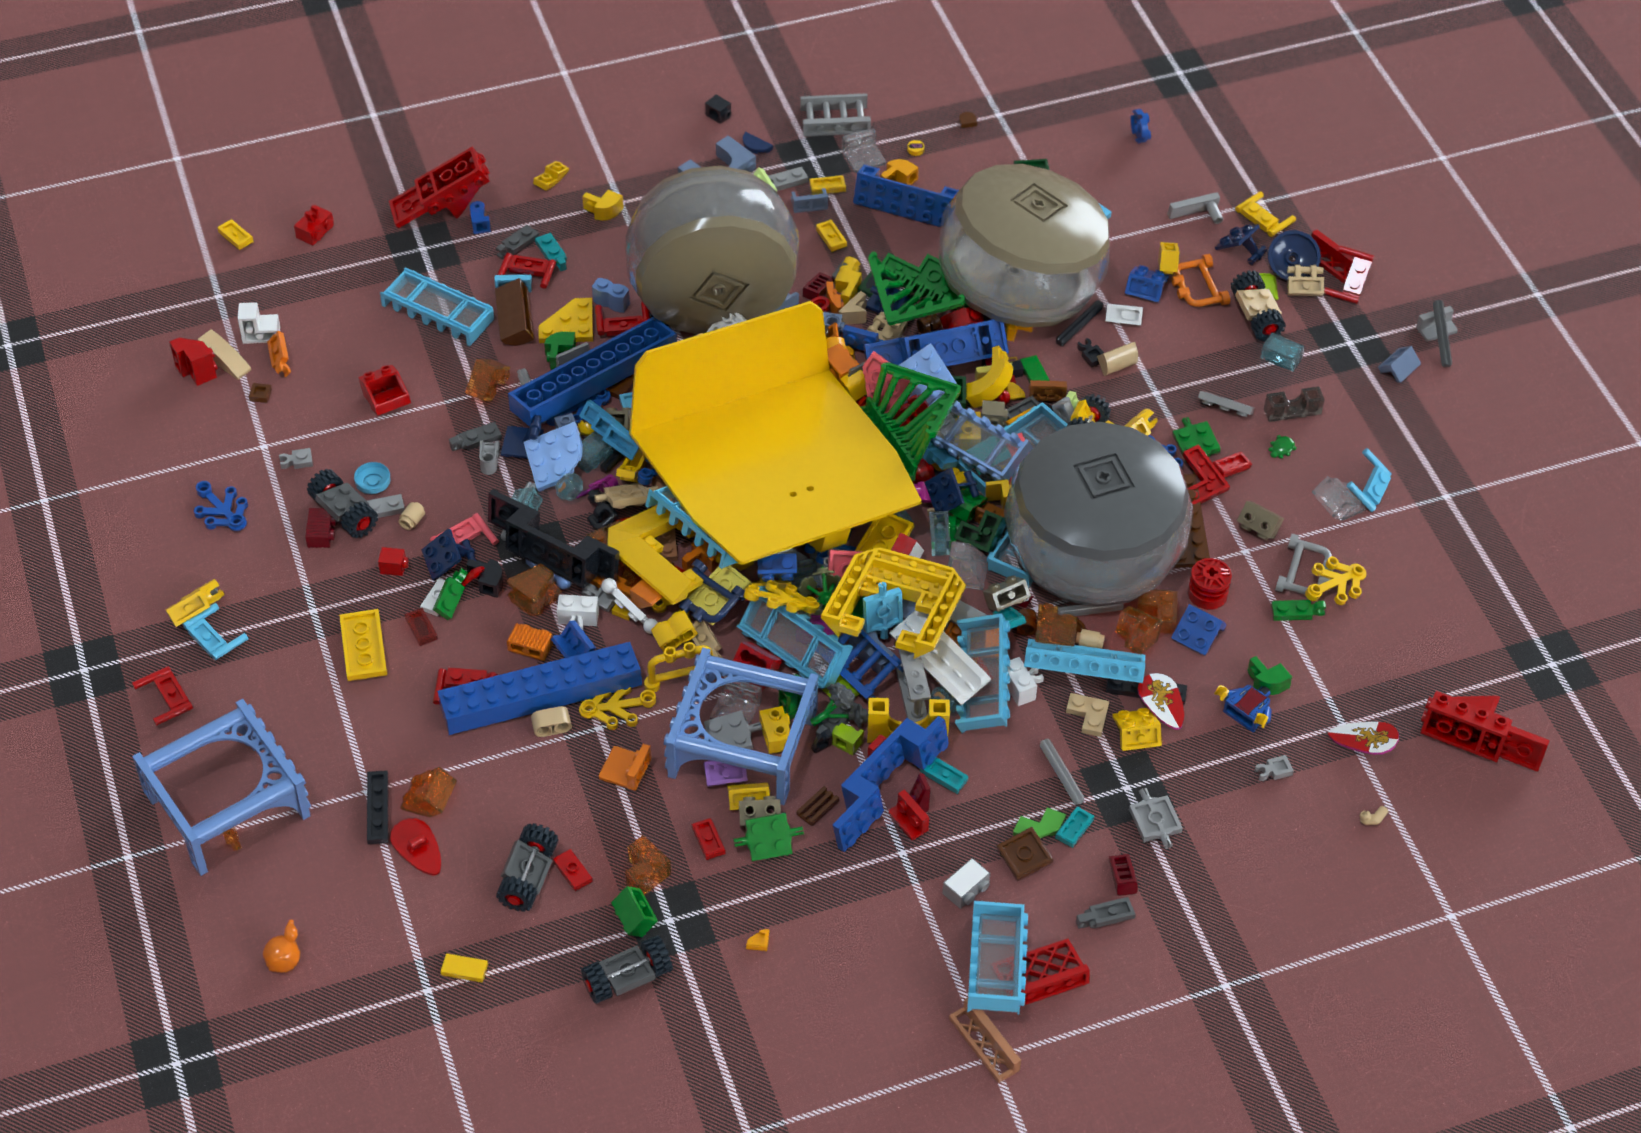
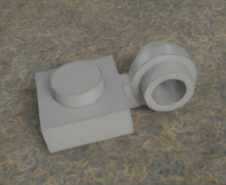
M589 583L585 588H582V595L598 597L599 608L606 612H609L615 603L614 600L616 598L612 594L605 593L601 587L597 591V588Z

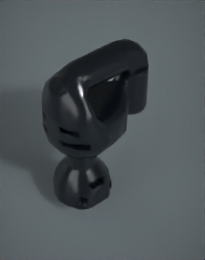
M590 490L587 499L590 503L596 504L597 507L594 509L593 514L587 517V520L595 530L602 531L616 520L618 513L607 501L596 503L594 495H599L601 492L599 490Z

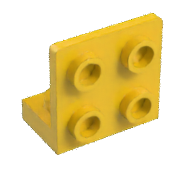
M1139 708L1137 711L1121 710L1118 713L1112 714L1113 720L1120 729V746L1122 751L1162 746L1161 723L1148 708Z

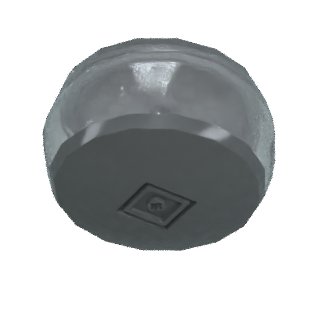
M1094 422L1069 425L1042 438L1013 473L1004 507V519L1015 558L1038 586L1064 601L1099 607L1128 603L1154 590L1161 584L1185 553L1193 521V506L1181 467L1160 442L1132 427Z

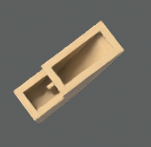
M212 329L198 338V341H203L208 348H212L215 355L213 360L216 365L237 380L251 371V367L241 355Z

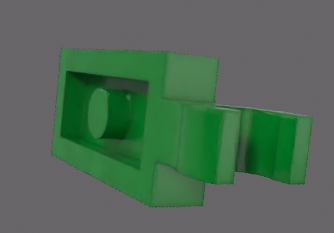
M460 568L459 572L455 571L452 578L448 577L445 580L432 609L447 620L452 618L465 589L461 582L465 579L468 572L463 568Z
M1310 600L1272 601L1273 621L1312 620L1313 615H1325L1326 603L1325 601H1317L1311 604Z

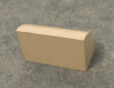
M1135 342L1097 356L1104 376L1137 363L1138 350Z

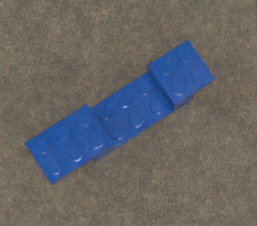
M994 319L863 345L866 360L875 351L895 365H900L930 343L946 366L991 358L992 347L998 345L1003 351L1009 353L1004 323Z
M938 716L925 729L906 718L844 781L841 788L847 810L833 824L838 849L845 852L849 847H852L856 839L862 833H865L876 819L882 816L884 808L878 786L889 778L891 772L896 767H899L904 759L924 770L927 765H931L934 762L935 757L941 751L948 747L949 741L945 719Z

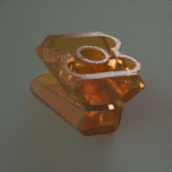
M543 564L534 566L506 581L513 589L507 594L511 602L530 616L540 615L544 611V606L556 602L557 595L562 592L554 582L553 572Z

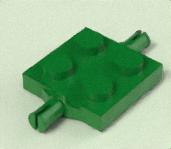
M1184 417L1182 422L1185 427L1173 430V437L1181 454L1198 444L1208 457L1221 451V447L1208 421L1192 425L1189 417H1186V419Z
M784 812L746 819L745 837L733 838L734 847L747 845L750 850L751 861L793 854L791 846L792 836L804 835V832L801 831L803 830L802 826L790 828L786 813Z

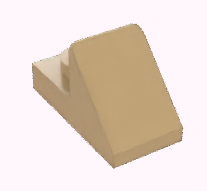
M860 291L839 310V314H842V322H845V325L866 323L867 312L865 308L867 303L865 293Z

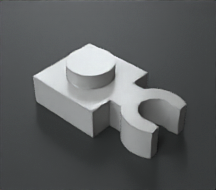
M310 448L292 450V455L285 453L279 455L280 461H284L280 462L281 469H287L294 465V469L313 466Z
M1286 755L1268 759L1266 765L1258 764L1254 770L1255 773L1263 772V774L1259 775V781H1265L1269 776H1272L1274 780L1292 776L1294 772Z

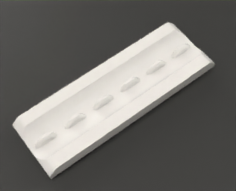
M914 611L902 623L890 631L889 634L895 640L896 636L900 635L902 629L919 634L928 615ZM944 631L935 649L921 655L924 669L961 706L991 681L987 673Z

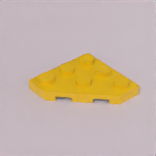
M574 298L539 325V343H545V340L556 332H575L576 342H593L592 298Z

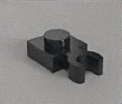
M1086 338V345L1079 341L1077 348L1082 352V357L1091 367L1099 365L1097 356L1104 352L1098 345L1092 346L1091 340Z

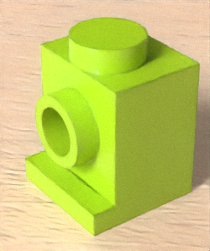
M842 722L839 726L836 725L832 731V745L852 756L864 742V730L860 729L857 731L854 727L847 726Z

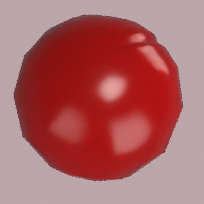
M922 458L917 467L915 481H912L913 484L925 482L935 476L933 465L928 464Z

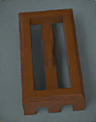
M823 786L797 810V815L813 826L839 802V797L837 795L834 796L832 791H827V788ZM828 799H830V801L824 807H822L811 819L808 818L815 811H817Z

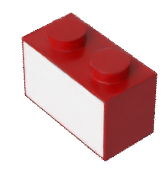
M901 532L891 551L921 558L925 550L917 540Z

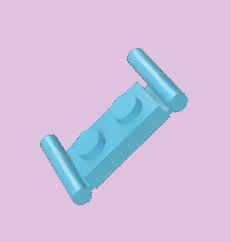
M1366 448L1362 454L1375 467L1363 492L1352 481L1346 487L1370 512H1373L1383 497L1392 473Z
M216 603L182 623L192 638L214 660L219 659L248 640L247 635L243 633L227 644L211 627L205 618L219 610V606Z

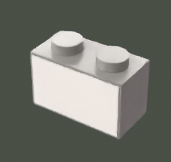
M971 858L943 882L942 894L961 909L966 904H971L978 893L987 890L990 885V873Z

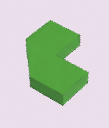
M1047 807L1040 823L1020 816L1013 831V836L1030 827H1033L1039 838L1049 835L1054 836L1062 827L1066 814Z

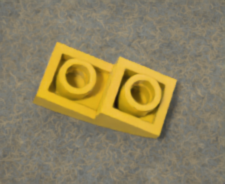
M555 161L545 166V172L535 177L533 184L547 191L567 174L569 168L561 162Z

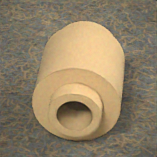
M410 502L399 517L398 522L400 526L406 530L415 528L425 515L424 507L418 502Z
M1082 629L1081 632H1077L1075 643L1079 644V646L1102 649L1105 635L1100 634V632Z

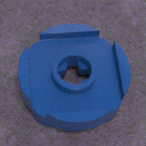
M1142 109L1132 110V113H1134L1130 117L1132 134H1136L1137 138H1135V141L1138 144L1144 143L1151 139V132L1148 129L1149 115L1144 113Z

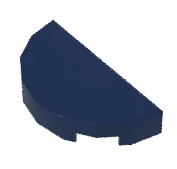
M748 132L744 133V147L751 153L758 154V152L765 151L768 153L773 150L772 144Z

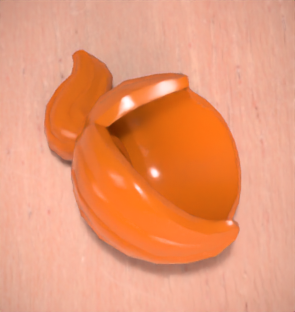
M292 919L288 921L284 935L271 938L263 949V958L269 971L286 973L293 970L299 962L300 950L295 941L298 936V930L294 926V920Z

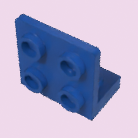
M1143 265L1135 267L1129 273L1125 294L1159 302L1163 286L1169 279V275L1164 274L1160 270H1148L1149 268Z
M797 553L773 554L758 559V579L762 578L763 582H767V580L774 581V578H782V581H793V577H797Z
M1189 604L1171 638L1206 655L1219 630L1224 631L1226 623Z

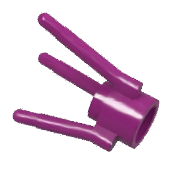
M609 474L589 484V489L576 495V498L578 499L588 494L590 490H596L597 488L604 493V488L618 486V481L612 474Z

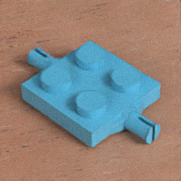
M881 582L878 584L879 593L863 598L864 629L867 633L876 630L880 631V638L885 639L886 637L888 639V629L903 622L902 591L899 587L887 591V584Z

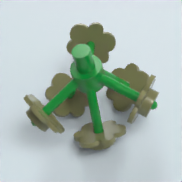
M822 566L817 569L816 573H812L814 576H822L823 591L819 592L815 589L817 582L814 581L812 576L802 579L798 588L800 594L804 597L812 593L818 596L815 599L820 606L814 615L822 614L841 579L839 575L833 576L832 573H835V571H829L828 567L824 568ZM799 610V614H806L810 619L812 618L810 613Z

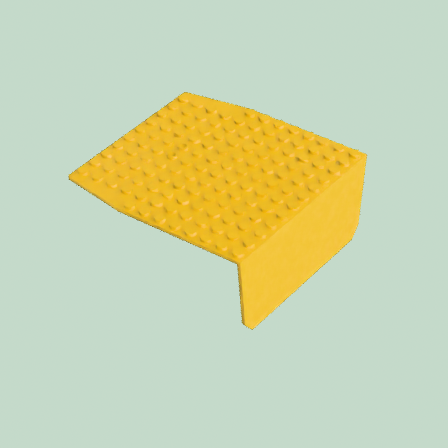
M811 301L645 351L635 365L629 435L691 520L741 565L918 506L922 503L897 451L829 370L823 311Z

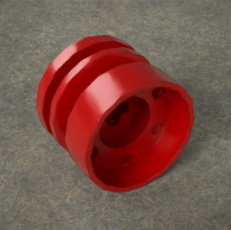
M1204 558L1195 563L1191 571L1188 587V596L1194 605L1202 609L1213 610L1222 607L1226 603L1232 578L1231 569L1228 565L1214 558Z

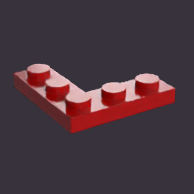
M1199 444L1183 452V458L1201 480V482L1187 488L1188 490L1198 488L1200 497L1188 503L1187 507L1190 504H1197L1199 502L1202 504L1229 490L1230 485Z

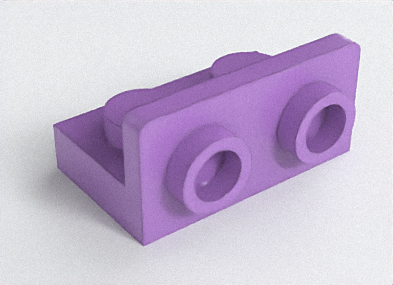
M707 760L703 764L707 787L748 781L745 768Z

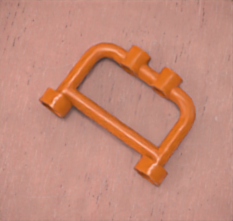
M1210 253L1202 255V259L1178 264V272H1173L1174 276L1171 277L1173 287L1179 286V289H1177L1178 298H1184L1190 306L1201 307L1221 303L1222 306L1230 304L1229 292L1227 290L1218 292L1207 269L1213 267V259ZM1199 266L1213 297L1200 300L1192 299L1189 287H1186L1184 276L1180 274V271Z

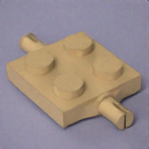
M640 483L606 487L604 488V494L594 495L596 503L607 501L616 509H623L629 505L642 506L646 503L649 489L654 491L658 489V486L644 487Z

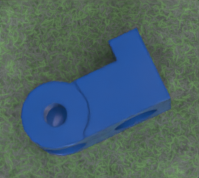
M481 201L472 202L470 204L473 234L491 232L489 216H486L485 204Z

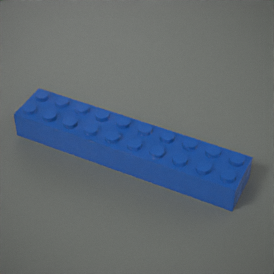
M652 317L509 392L510 410L529 427L533 423L535 415L542 417L541 424L634 374L635 365L645 351L677 342V333L660 320Z
M630 642L442 689L438 691V697L448 733L452 735L533 714L539 710L560 707L591 699L597 695L641 686L642 677Z

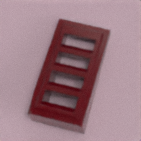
M819 272L803 287V297L812 300L815 297L824 296L826 293V282H834V279Z
M920 773L909 795L924 812H928L931 788L925 774Z
M1130 855L1109 856L1117 895L1136 894L1138 892V882Z

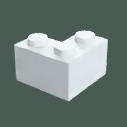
M257 302L239 303L238 323L243 344L267 343L277 331H280L278 314L260 315Z

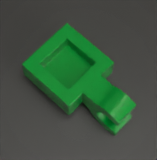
M948 516V542H956L954 537L962 521L960 518L956 519V516Z

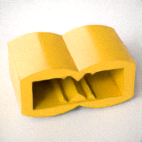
M684 610L675 612L668 620L657 623L651 629L663 652L667 647H674L676 649L682 643L688 642L698 634Z

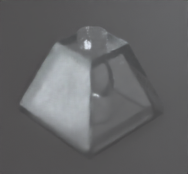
M952 541L948 566L955 569L966 584V588L984 590L988 568L987 556L972 544Z

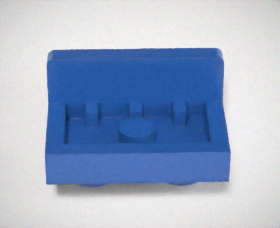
M845 325L843 328L845 345L864 351V344L883 341L879 339L878 333L848 325Z
M575 620L568 622L561 635H555L551 638L556 648L565 658L596 649Z

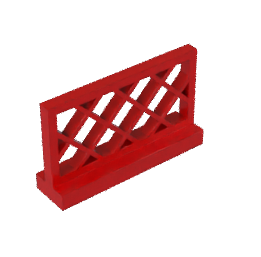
M1068 938L1029 951L1026 954V958L1022 957V960L1030 962L1024 975L1026 977L1025 990L1021 989V993H1025V1005L1090 983V969L1087 964H1083ZM1067 947L1069 952L1067 955L1057 953V950ZM1043 954L1050 956L1048 962L1037 958ZM1014 957L991 964V970L998 981L1006 980L1013 982ZM1053 958L1064 960L1062 966L1053 964ZM1068 962L1077 964V967L1069 969L1066 968ZM1034 964L1045 967L1043 972L1032 970ZM1005 967L1011 969V971L1007 975L1000 973L998 969ZM1048 969L1059 971V973L1054 975L1046 974ZM1029 975L1039 978V980L1033 982L1027 981ZM1003 990L1006 996H1013V990Z

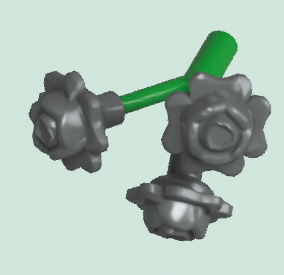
M837 682L827 687L831 697L826 709L810 719L812 725L816 726L827 718H848V720H854L857 727L861 728L862 724L868 721V711L861 704H858L854 712L830 714L842 705L847 708L855 706V695L852 690Z

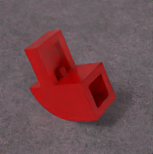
M965 307L944 315L940 320L943 329H949L984 321L982 313L970 307Z

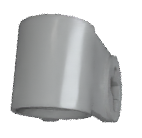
M480 440L479 460L481 472L486 475L494 474L497 471L500 442H484Z

